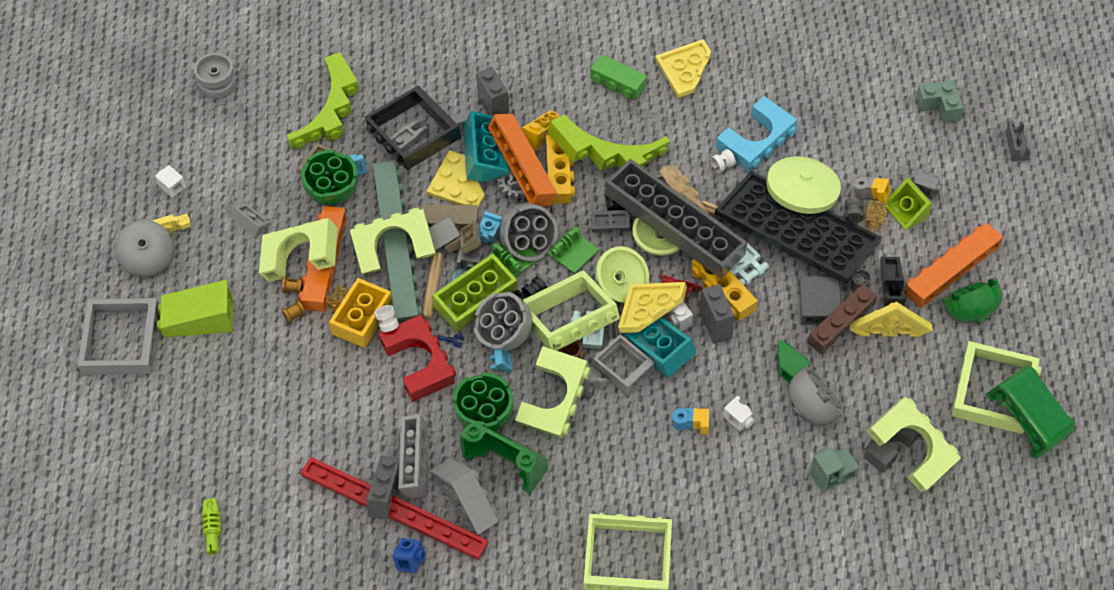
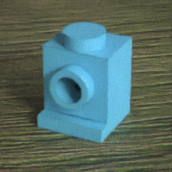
M485 211L480 223V238L482 242L495 243L500 234V226L503 220L501 216Z

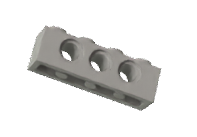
M421 414L401 417L398 489L407 500L426 497L429 425Z

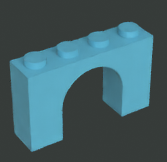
M765 96L752 106L751 117L770 131V135L766 139L749 141L729 127L716 138V149L720 152L729 149L733 153L736 163L748 172L753 168H758L765 157L769 158L776 147H781L788 136L792 137L797 131V119Z

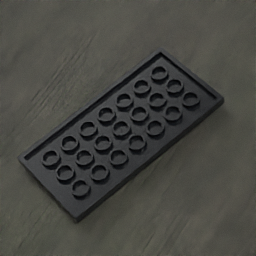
M750 171L715 209V216L845 284L849 282L881 240L880 236L829 210L807 214L785 208L770 195L766 185L767 178L753 171Z

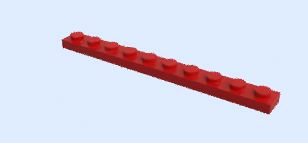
M313 457L309 458L300 472L301 477L367 507V498L371 488L370 484ZM392 496L390 519L478 561L480 560L489 544L487 539L398 497Z

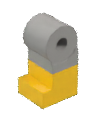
M859 177L853 184L858 198L878 199L880 204L887 203L891 192L889 179Z

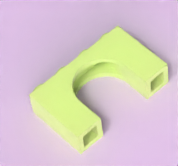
M413 208L404 215L396 213L390 215L391 218L386 220L378 218L369 225H365V223L357 224L354 226V229L350 230L363 275L382 271L377 253V242L380 236L390 229H402L409 233L418 260L437 255L423 209Z
M329 218L263 235L259 274L268 282L283 279L286 274L289 254L296 246L305 242H310L309 261L318 270L335 266L338 227Z
M542 346L536 366L539 370L560 376L566 381V397L561 404L551 409H543L522 402L515 421L519 425L562 439L564 434L567 435L569 432L570 417L576 413L577 405L575 403L577 398L582 396L584 390L582 384L584 379H588L591 368H589L586 360Z
M905 396L885 412L866 432L878 446L885 444L903 428L913 429L922 435L927 445L926 457L907 478L920 492L929 489L961 457L958 455V450L945 441L943 433L930 424V419L917 410L915 402Z

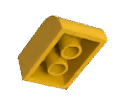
M357 278L329 321L331 334L366 348L379 328L380 321L376 319L375 311L382 306L391 304V291Z

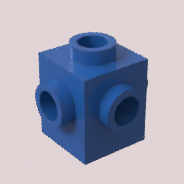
M402 538L398 546L395 547L392 557L398 571L416 573L420 564L425 560L426 552L421 540Z

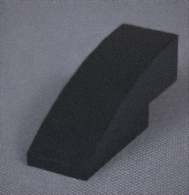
M881 257L880 267L884 307L895 302L905 307L904 277L900 257Z

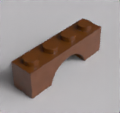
M862 284L809 334L807 343L822 355L836 342L841 333L854 320L863 317L875 305L878 296L866 285Z

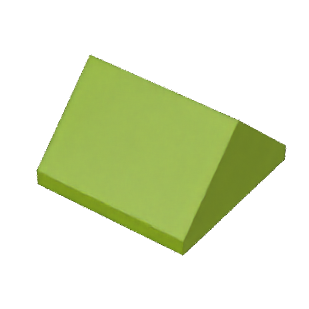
M907 177L891 194L887 203L883 205L903 228L907 230L929 218L932 202Z

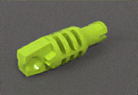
M216 498L206 499L203 502L202 532L206 538L207 555H214V551L215 554L220 552L218 537L221 535V514Z

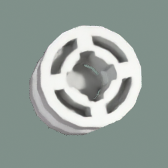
M729 149L722 151L720 155L712 156L710 159L714 169L720 167V169L716 170L718 173L723 172L727 167L731 168L736 165L735 157Z
M391 305L382 306L375 311V316L380 321L379 327L382 332L392 331L399 326L397 318L394 317V308Z

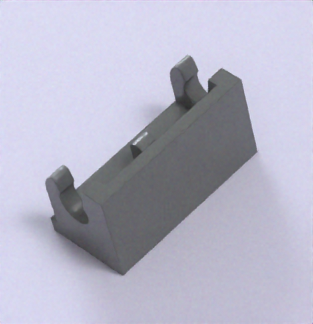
M1008 121L1005 134L1011 160L1029 161L1030 149L1026 143L1024 123L1021 121L1020 125L1015 127L1014 121Z
M592 211V232L613 229L629 231V211Z

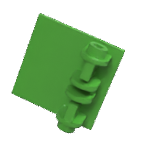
M572 227L547 252L548 255L574 274L600 250L580 235L581 230L579 227Z
M494 243L492 245L493 251L488 254V256L494 254L514 277L538 261L521 260L510 254L503 244ZM529 246L525 250L513 247L521 255H537Z

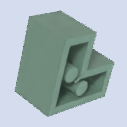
M954 80L918 86L916 100L920 111L938 109L943 123L961 120L964 108Z
M830 447L826 450L821 449L814 454L810 475L823 493L856 477L860 467L847 448L841 451H834Z

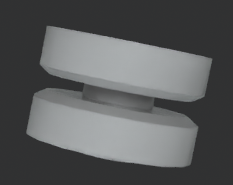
M209 53L202 56L196 62L194 74L198 88L203 95L208 98L217 99L230 95L235 90L237 85L233 63L228 56L222 53Z

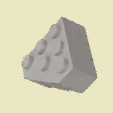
M449 458L430 470L441 491L449 499L453 498L450 503L465 520L468 519L466 524L473 532L479 535L499 522L496 517L497 510L493 504H489L487 497H489L483 486H480L478 482L480 478L474 469L471 470L467 465H462L460 461L457 462Z

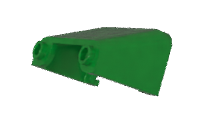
M1024 366L986 393L991 402L999 400L1002 402L999 404L1001 408L1006 405L1030 437L1027 442L1028 444L1032 442L1033 448L1029 452L1035 459L1050 451L1075 431V421L1067 415L1033 367Z
M471 423L460 434L463 458L471 462L477 456L485 458L491 451L514 463L521 470L519 477L523 480L522 490L529 494L533 492L548 469V460L545 456L497 430H492L477 423Z

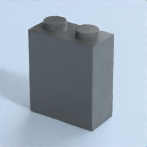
M490 67L477 72L478 100L486 113L494 116V114H509L508 91L494 68Z
M829 275L824 277L800 276L798 287L801 325H820L841 305L839 280Z
M718 284L702 289L699 314L713 344L732 339L735 315L721 285Z

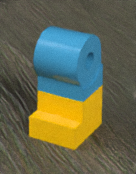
M678 408L672 414V425L677 430H685L687 428L700 429V434H708L709 409Z

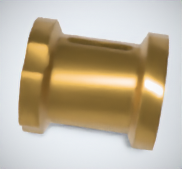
M284 276L282 280V293L296 292L299 294L304 288L302 284L303 278L290 279Z
M296 300L295 304L287 308H281L282 314L289 324L292 323L293 319L306 315L305 309L299 300Z

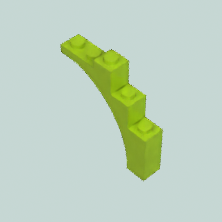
M341 52L324 58L326 69L331 78L329 97L323 109L308 125L287 134L291 150L302 148L305 144L312 141H319L324 136L327 141H330L332 139L337 140L344 135L343 126L339 118H344L352 113L350 102L346 96L355 95L356 92H359L357 79Z
M565 114L550 121L548 134L573 163L578 160H584L589 156L601 171L606 168H612L615 164L620 169L630 158L644 168L645 164L650 163L654 158L666 154L670 143L666 136L653 143L644 145H622L607 142L583 131Z

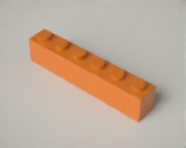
M494 114L488 129L528 202L542 207L551 206L557 195L556 189L552 185L513 114Z
M323 206L322 212L318 214L317 221L329 218L338 227L335 266L318 270L309 259L307 260V275L303 276L302 282L304 288L299 293V301L305 310L326 312L347 219L345 208Z
M987 222L981 227H976L972 234L968 237H963L956 247H950L943 257L936 258L929 268H923L916 278L909 279L905 285V295L918 307H924L999 248L1003 236Z

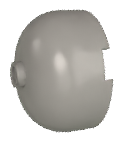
M533 203L519 204L510 209L504 216L500 226V238L505 249L513 256L525 261H535L545 257L544 255L556 244L558 237V226L555 218L546 208ZM538 237V243L535 244V239ZM530 245L541 250L536 253L537 255L524 256L517 253L513 247L525 250Z
M138 220L128 224L121 230L116 239L115 252L120 265L126 272L133 276L148 278L156 276L168 268L172 261L174 245L170 234L162 225L150 220ZM142 242L145 246L141 247L139 243Z
M511 292L493 293L485 298L476 310L475 316L477 317L474 332L477 339L493 350L510 351L522 345L528 338L533 324L532 313L526 302Z
M806 366L792 378L789 385L790 398L795 405L794 410L799 416H804L814 424L826 425L832 423L843 414L844 408L833 391L821 381L822 378L814 370Z

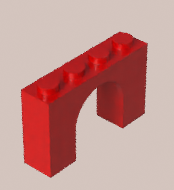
M422 315L400 323L392 331L379 332L380 342L388 357L411 347L422 348L432 356L430 363L424 369L403 378L404 388L412 402L455 384L454 376H456L454 367L452 365L449 366L447 363L448 357L445 351L439 348L440 343L437 336L432 335L430 332L432 331L428 320L424 321Z

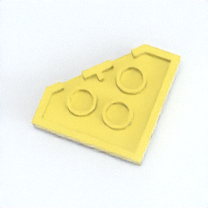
M704 39L656 55L655 60L677 98L695 92L711 57V51Z
M449 150L426 191L427 195L456 205H478L479 209L484 200V193L479 182L466 179L465 155Z
M686 283L630 284L618 326L620 333L640 332L684 301L687 290Z
M898 302L891 303L882 309L860 317L849 325L850 330L859 336H870V333L897 337L899 333L909 334V337H919L933 331L930 322Z

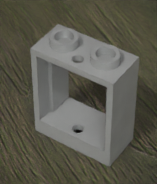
M621 334L615 339H611L607 347L602 351H598L593 357V367L597 368L602 376L607 378L608 381L627 396L643 383L655 369V362ZM619 350L623 351L640 365L625 380L605 365Z

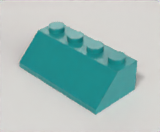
M470 111L463 125L466 179L486 182L509 173L508 163L488 129L493 118L491 115Z

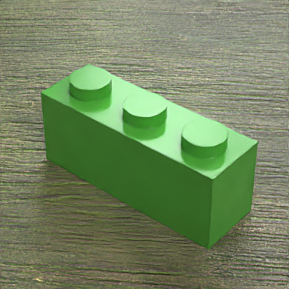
M602 54L590 68V79L593 82L603 84L611 91L623 94L626 98L637 100L647 86V75Z

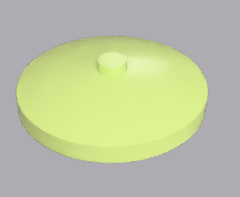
M787 157L777 161L770 168L766 180L767 189L773 199L785 208L799 213L814 214L830 209L836 204L841 191L840 180L835 172L822 162L807 157Z

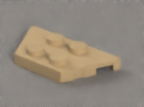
M676 165L664 166L659 171L672 189L709 214L698 198L699 193L690 186V180L681 173Z

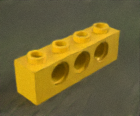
M546 135L548 177L557 192L552 204L571 203V197H575V188L571 186V182H574V171H570V167H573V162L550 135Z
M695 259L692 260L691 273L696 279L699 278L703 282L704 288L718 284L725 286L722 287V290L738 322L757 310L758 300L731 271L721 279L714 273L708 274L712 272Z

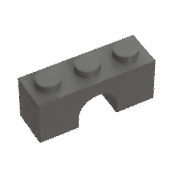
M903 428L881 446L871 441L865 448L864 459L884 473L896 461L898 451L890 443L898 441L910 447L921 434L913 429Z
M380 456L367 498L368 517L389 518L392 508L393 489L397 490L399 484L400 458Z

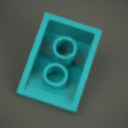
M662 317L640 332L625 334V337L634 346L655 362V368L667 378L673 375L697 353L692 339Z

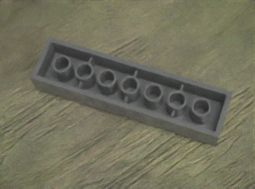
M631 158L606 181V195L719 278L722 279L746 255L747 242Z

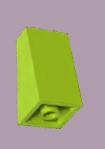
M227 280L161 296V303H158L160 320H157L158 331L162 332L163 338L233 332V297Z

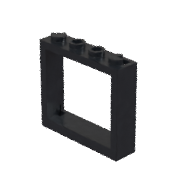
M419 85L365 116L367 132L373 134L378 144H382L387 153L395 157L398 165H402L406 170L411 169L461 138L459 125ZM419 104L445 131L405 155L379 127Z

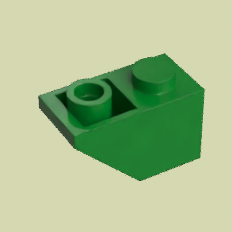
M781 339L778 341V375L790 384L792 378L804 367H810L811 363L804 355L797 353L790 344L785 343Z

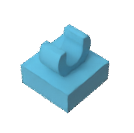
M355 154L350 155L356 164L358 176L368 173L362 154L358 156Z
M494 349V355L490 356L489 359L495 362V364L490 366V368L494 371H499L500 369L504 372L513 371L511 353L501 349Z

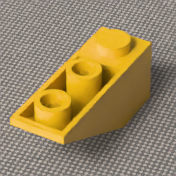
M548 111L522 127V131L534 152L539 150L546 142V135H549L550 121L560 117L558 113Z

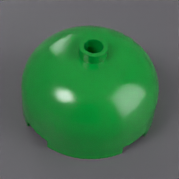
M323 150L311 155L303 169H301V179L305 192L312 200L323 205H336L346 201L357 187L358 174L355 162L349 155L335 152V150Z
M990 278L987 280L988 283L976 282L952 292V297L947 298V296L942 297L941 299L948 315L959 322L976 321V323L987 320V316L994 313L1002 302L1003 294L998 279Z
M481 372V375L470 378L466 377L457 385L453 394L454 412L458 421L464 427L471 423H477L496 431L508 422L513 412L514 401L509 384L496 374Z

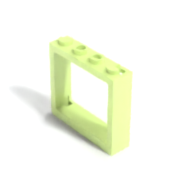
M584 270L523 300L529 306L532 313L533 324L531 330L547 348L556 351L620 319L617 304ZM586 290L603 306L553 332H550L536 317V315Z
M969 341L965 351L951 416L1023 434L1024 429L1015 417L964 405L974 356L1022 368L1029 366L1033 367L1037 371L1038 376H1040L1041 367L1038 366L1040 358Z
M600 513V515L589 514L584 590H668L672 519H662V517L647 518L642 515L627 517L623 514H616L614 516L605 515L604 513ZM595 528L665 533L662 581L591 576Z

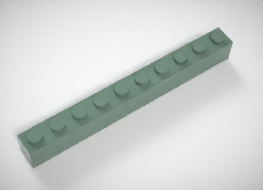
M395 161L373 164L380 217L386 220L391 218L390 215L401 213V215L407 214L402 212V208L406 207L404 197L400 198V194L403 193L402 182L398 183V179L401 178L400 168H396ZM395 228L384 232L383 238L395 317L400 324L422 315L421 306L416 304V301H420L419 291L414 290V285H417L416 274H412L411 271L415 269L414 259L409 258V254H413L411 243H407L410 235L402 229Z

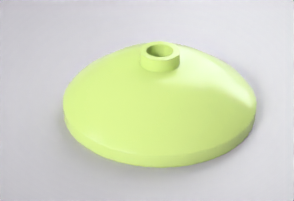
M635 219L633 237L642 250L654 255H669L680 250V248L666 238H657L662 235L640 219Z
M622 246L614 247L604 252L599 258L596 266V280L598 286L613 301L625 303L630 284H649V270L641 255L633 249Z

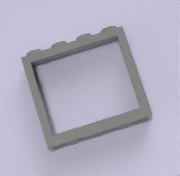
M157 298L88 299L87 307L83 309L85 320L81 324L82 339L78 342L79 357H76V367L79 368L81 374H152L158 329L157 320H159ZM147 311L141 360L88 361L95 312Z

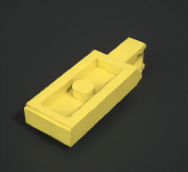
M172 214L152 220L162 225L169 234L176 230H184L191 227L188 214L173 217Z

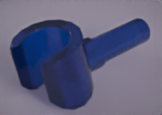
M459 333L453 337L437 335L438 340L452 343L456 348L462 346L461 342L456 341L457 339L464 341V336Z

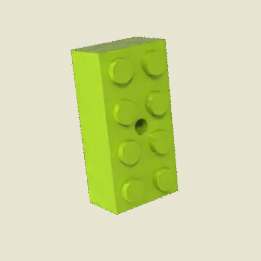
M491 254L433 294L432 305L452 329L458 332L476 319V310L485 298L493 293L514 292L517 287V279L494 254Z

